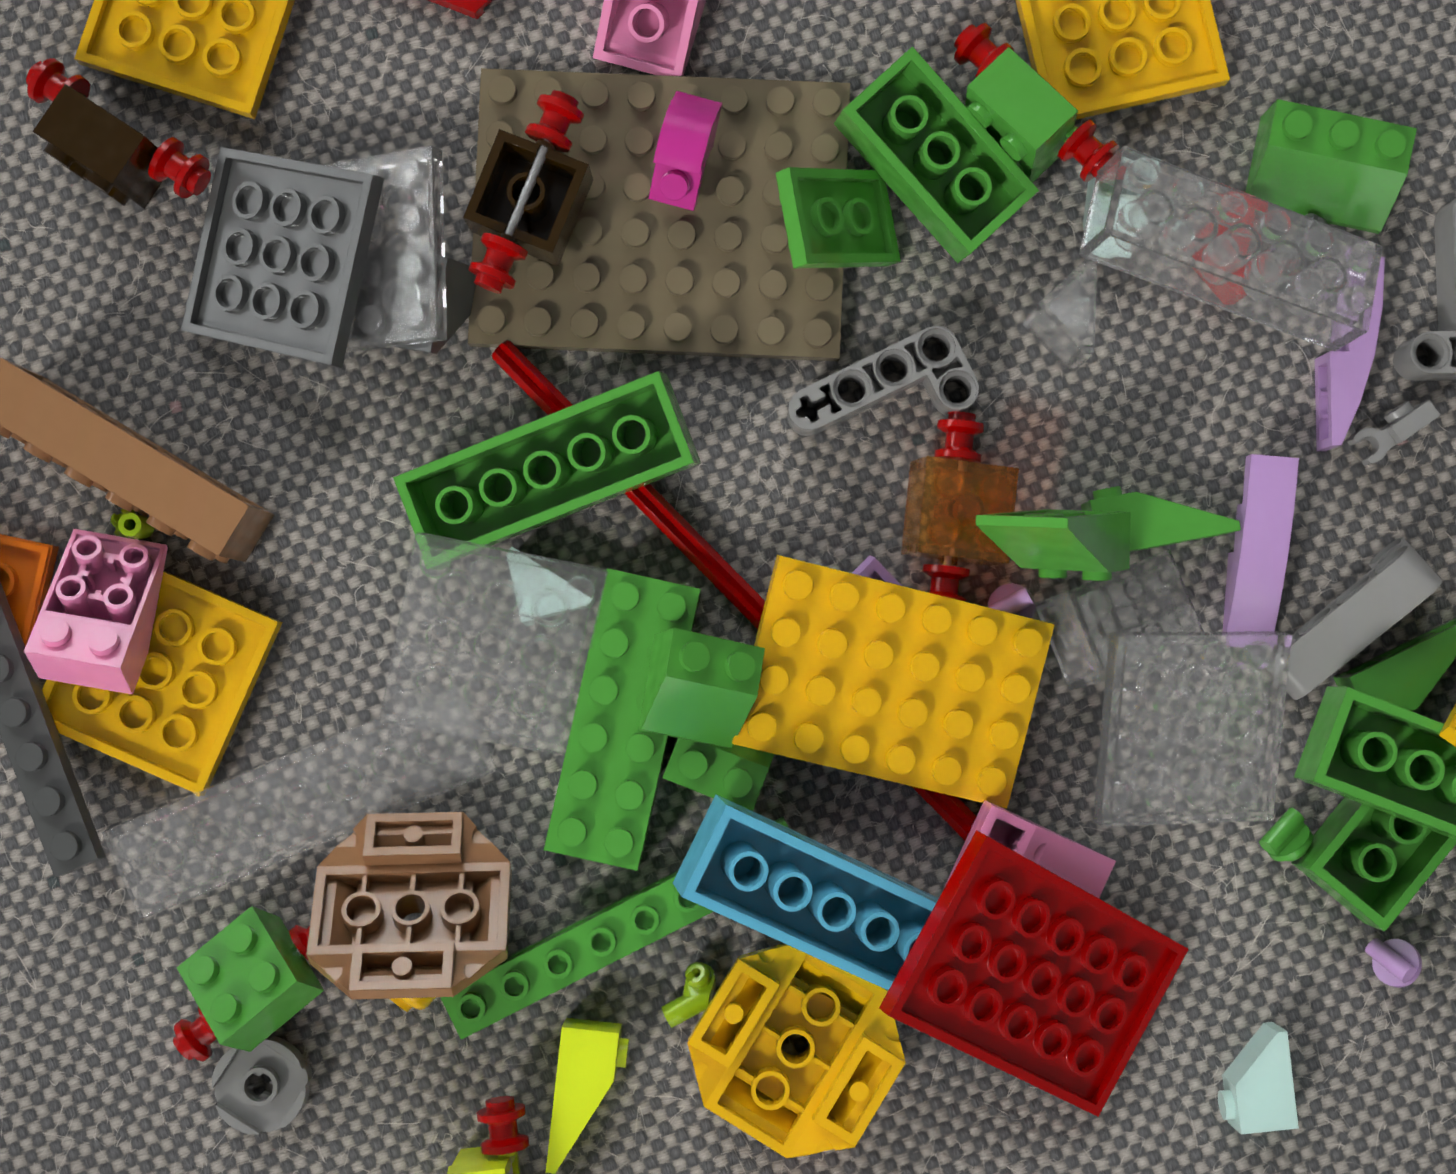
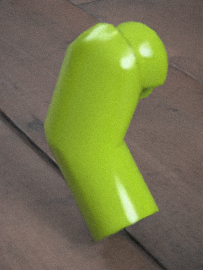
M120 509L122 513L118 515L114 513L110 518L111 524L116 529L114 531L116 536L141 540L150 537L155 530L154 527L146 523L148 517L138 515L134 510L129 512L125 509Z
M703 962L690 964L685 971L686 979L683 995L661 1006L671 1028L707 1009L712 1000L716 983L715 973L711 966Z

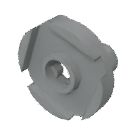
M269 1036L251 1052L230 1048L220 1058L212 1075V1088L215 1087V1097L217 1099L215 1106L219 1115L229 1126L249 1135L271 1132L273 1130L277 1131L286 1127L302 1111L309 1097L310 1081L312 1078L310 1064L304 1060L303 1055L294 1045L276 1036ZM264 1073L270 1077L271 1081L269 1083L273 1084L272 1093L264 1091L258 1096L251 1090L255 1083H250V1078L252 1074L261 1076Z

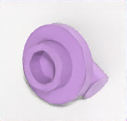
M1009 583L998 587L991 594L988 601L989 608L1033 618L1035 615L1036 604L1033 595L1027 587Z
M1374 938L1366 946L1365 952L1372 957L1374 973L1383 983L1400 988L1412 984L1418 978L1422 968V960L1418 950L1411 943L1402 939H1389L1382 942L1380 939Z

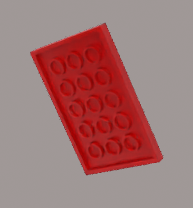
M976 830L879 1009L888 1016L1099 1117L1189 949Z

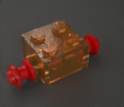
M952 411L948 412L947 419L938 420L937 429L946 433L945 447L935 450L934 457L926 456L910 462L901 555L938 559L937 564L940 565L923 564L922 572L931 577L929 593L967 602V599L958 594L959 580L969 577L970 569L956 567L958 562L988 566L1010 563V557L976 526V515L1015 512L1019 468L981 463L982 455L973 450L974 436L984 433L985 425L976 422V414Z

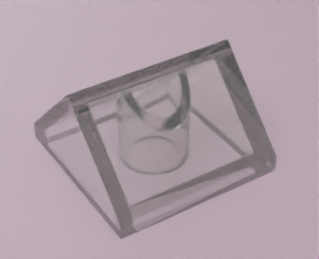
M1086 258L1048 293L1022 322L1065 370L1076 371L1094 355L1097 258Z

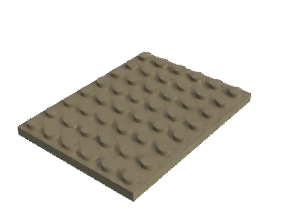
M481 68L475 187L499 129L536 143V141L526 135L525 130L529 123L540 122L543 111L537 105L539 96L541 94L551 95L553 90H558L574 97L579 102L577 108L584 114L581 124H570L566 133L567 138L572 142L570 152L559 153L589 164L593 183L559 266L527 254L525 260L514 261L509 272L516 280L514 289L503 287L501 294H497L478 285L475 286L468 326V344L470 347L497 348L501 343L508 340L519 349L839 361L843 267L793 269L775 173L788 167L847 169L848 140L837 129L834 122L841 111L850 103V83ZM676 91L722 103L713 148L706 160L698 202L694 211L648 199L655 168L653 160L667 109ZM473 233L472 262H481L487 248L480 241L482 236Z

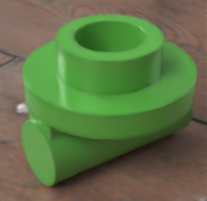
M1289 808L1260 839L1259 844L1275 861H1295L1306 854L1312 843L1313 834L1304 823L1305 819L1302 814L1294 808Z

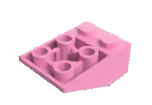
M73 529L24 649V653L38 678L133 695L149 650L168 550L166 544Z
M984 800L946 884L976 830L1097 898H1100L1116 860Z

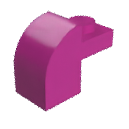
M676 91L669 104L660 131L653 160L655 168L648 199L694 211L698 202L706 160L713 148L722 103Z

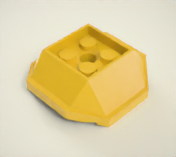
M785 943L738 956L687 1042L703 1106L785 1158L811 1155L832 1149L836 1151L855 1148L906 1063L895 1019L879 1009L888 991ZM793 1034L804 1036L809 1042L807 1049L799 1055L786 1053L782 1049V1043L788 1036Z

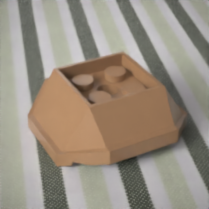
M464 812L366 814L353 828L354 832L337 845L317 866L306 955L309 963L352 1000L454 997L508 959L512 880L511 863L489 839L477 830V826ZM412 913L422 914L419 918L415 920H403L407 915Z

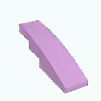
M1365 257L1349 268L1350 304L1332 313L1333 351H1329L1315 359L1317 451H1328L1342 445L1361 403L1375 356L1382 315L1385 257Z
M1257 454L1246 456L1243 502L1237 505L1236 520L1240 522L1241 530L1235 532L1234 552L1228 553L1222 645L1271 649L1288 561L1299 458Z

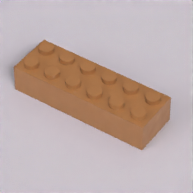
M0 358L1 436L8 439L11 436L24 443L23 449L35 457L48 463L53 461L66 468L64 474L87 487L93 485L104 492H108L105 498L129 512L134 510L144 516L149 514L150 516L146 523L169 536L175 534L185 540L191 539L187 547L211 561L216 559L225 564L228 563L229 559L246 562L273 518V513L42 375L4 358Z

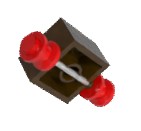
M49 58L43 62L39 61L29 70L26 77L29 98L37 103H45L48 100L52 101V104L33 130L35 134L48 143L43 151L83 180H88L100 188L103 193L121 205L125 206L130 199L145 209L157 189L167 178L175 182L174 192L183 199L189 198L193 194L195 196L201 194L211 180V172L209 171L210 163L206 157L201 154H196L191 158L184 155V143L175 137L167 139L159 147H156L143 134L89 100V81L81 75H73L70 78L65 77V67L57 59Z
M553 90L551 95L541 94L539 96L537 105L543 111L540 122L529 123L525 130L526 135L536 141V143L499 129L469 201L463 219L472 233L482 236L480 241L487 248L483 261L471 262L468 270L476 275L474 283L488 291L501 294L503 287L514 289L516 280L509 272L514 261L525 260L527 254L556 266L560 264L593 183L589 164L559 153L570 152L572 142L567 138L566 133L570 124H581L584 117L583 112L577 108L579 102L569 94Z

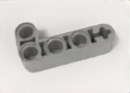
M1456 198L1439 209L1434 221L1438 331L1421 333L1399 345L1394 352V368L1406 380H1456ZM1417 346L1423 348L1428 353V366H1424L1418 361L1416 357Z
M932 326L799 390L792 396L789 402L787 420L792 430L799 435H816L920 383H923L938 412L948 416V412L952 411L966 412L978 397L979 385L955 335L943 326ZM927 341H937L942 344L946 352L945 359L941 361H931L923 353V344ZM887 361L899 363L904 370V378L897 382L886 380L881 375L880 365ZM846 381L855 382L862 388L863 398L854 403L846 402L839 396L838 386ZM949 382L961 384L967 394L966 401L959 404L949 401L944 395V385ZM828 391L830 404L817 411L816 422L811 423L808 417L799 419L797 415L800 413L801 403L806 402L810 408H814L824 402L826 395L823 392ZM831 406L836 411V413H831Z
M1403 537L1394 540L1384 547L1370 561L1369 566L1372 570L1283 641L1263 660L1261 665L1293 700H1298L1310 693L1440 587L1443 579Z

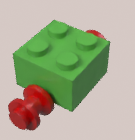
M982 23L977 27L971 24L965 28L954 43V47L957 49L954 60L959 65L971 62L978 68L975 79L967 86L965 107L1032 183L1058 158L1063 162L1072 158L1083 166L1080 178L1084 182H1088L1094 177L1098 181L1104 179L1119 162V159L1115 156L1119 145L1113 140L1102 144L1094 137L1097 125L1092 120L1086 121L1079 128L1074 127L1078 110L1019 57L1009 43H1004L997 47L990 40L992 28L987 23Z
M251 906L181 963L177 970L198 1005L200 1017L193 1022L181 1019L174 1025L176 1036L173 1038V1043L179 1053L188 1060L195 1058L198 1061L204 1062L212 1056L210 1044L216 1039L220 1045L251 1052L325 991L306 959L308 960L306 953L310 926L304 928L300 925H295L288 931L280 917Z

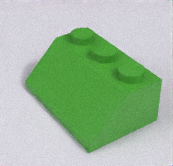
M1277 99L1260 117L1245 196L1254 197L1253 208L1300 218L1307 213H1313L1325 219L1329 224L1379 234L1408 175L1417 128Z

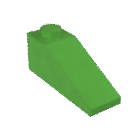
M1121 486L1093 491L1094 500L1081 504L1082 510L1131 512L1130 552L1225 535L1241 530L1238 520L1140 492L1122 494Z
M1456 618L1333 677L1338 687H1350L1410 711L1418 709L1456 658Z

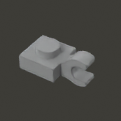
M1430 400L1415 406L1406 401L1384 416L1388 424L1381 429L1365 428L1357 431L1348 438L1347 443L1351 446L1363 439L1368 440L1372 445V452L1361 462L1364 466L1382 460L1387 451L1440 416V413Z

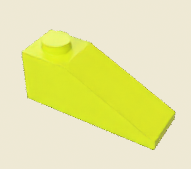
M575 1018L565 1019L561 1028L545 1173H556L613 1084L617 1067L626 1068L629 1039L621 1038L622 1024Z

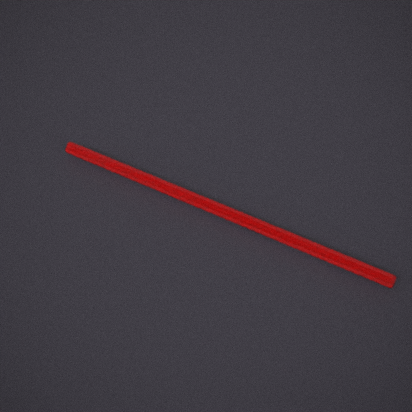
M504 341L494 350L492 359L547 415L572 406L571 402L511 341ZM650 483L624 493L758 629L765 600ZM912 787L966 841L977 816L958 797Z

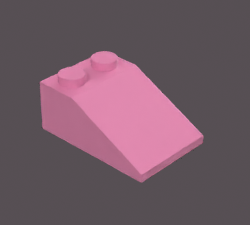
M604 0L593 58L653 75L684 76L706 0Z

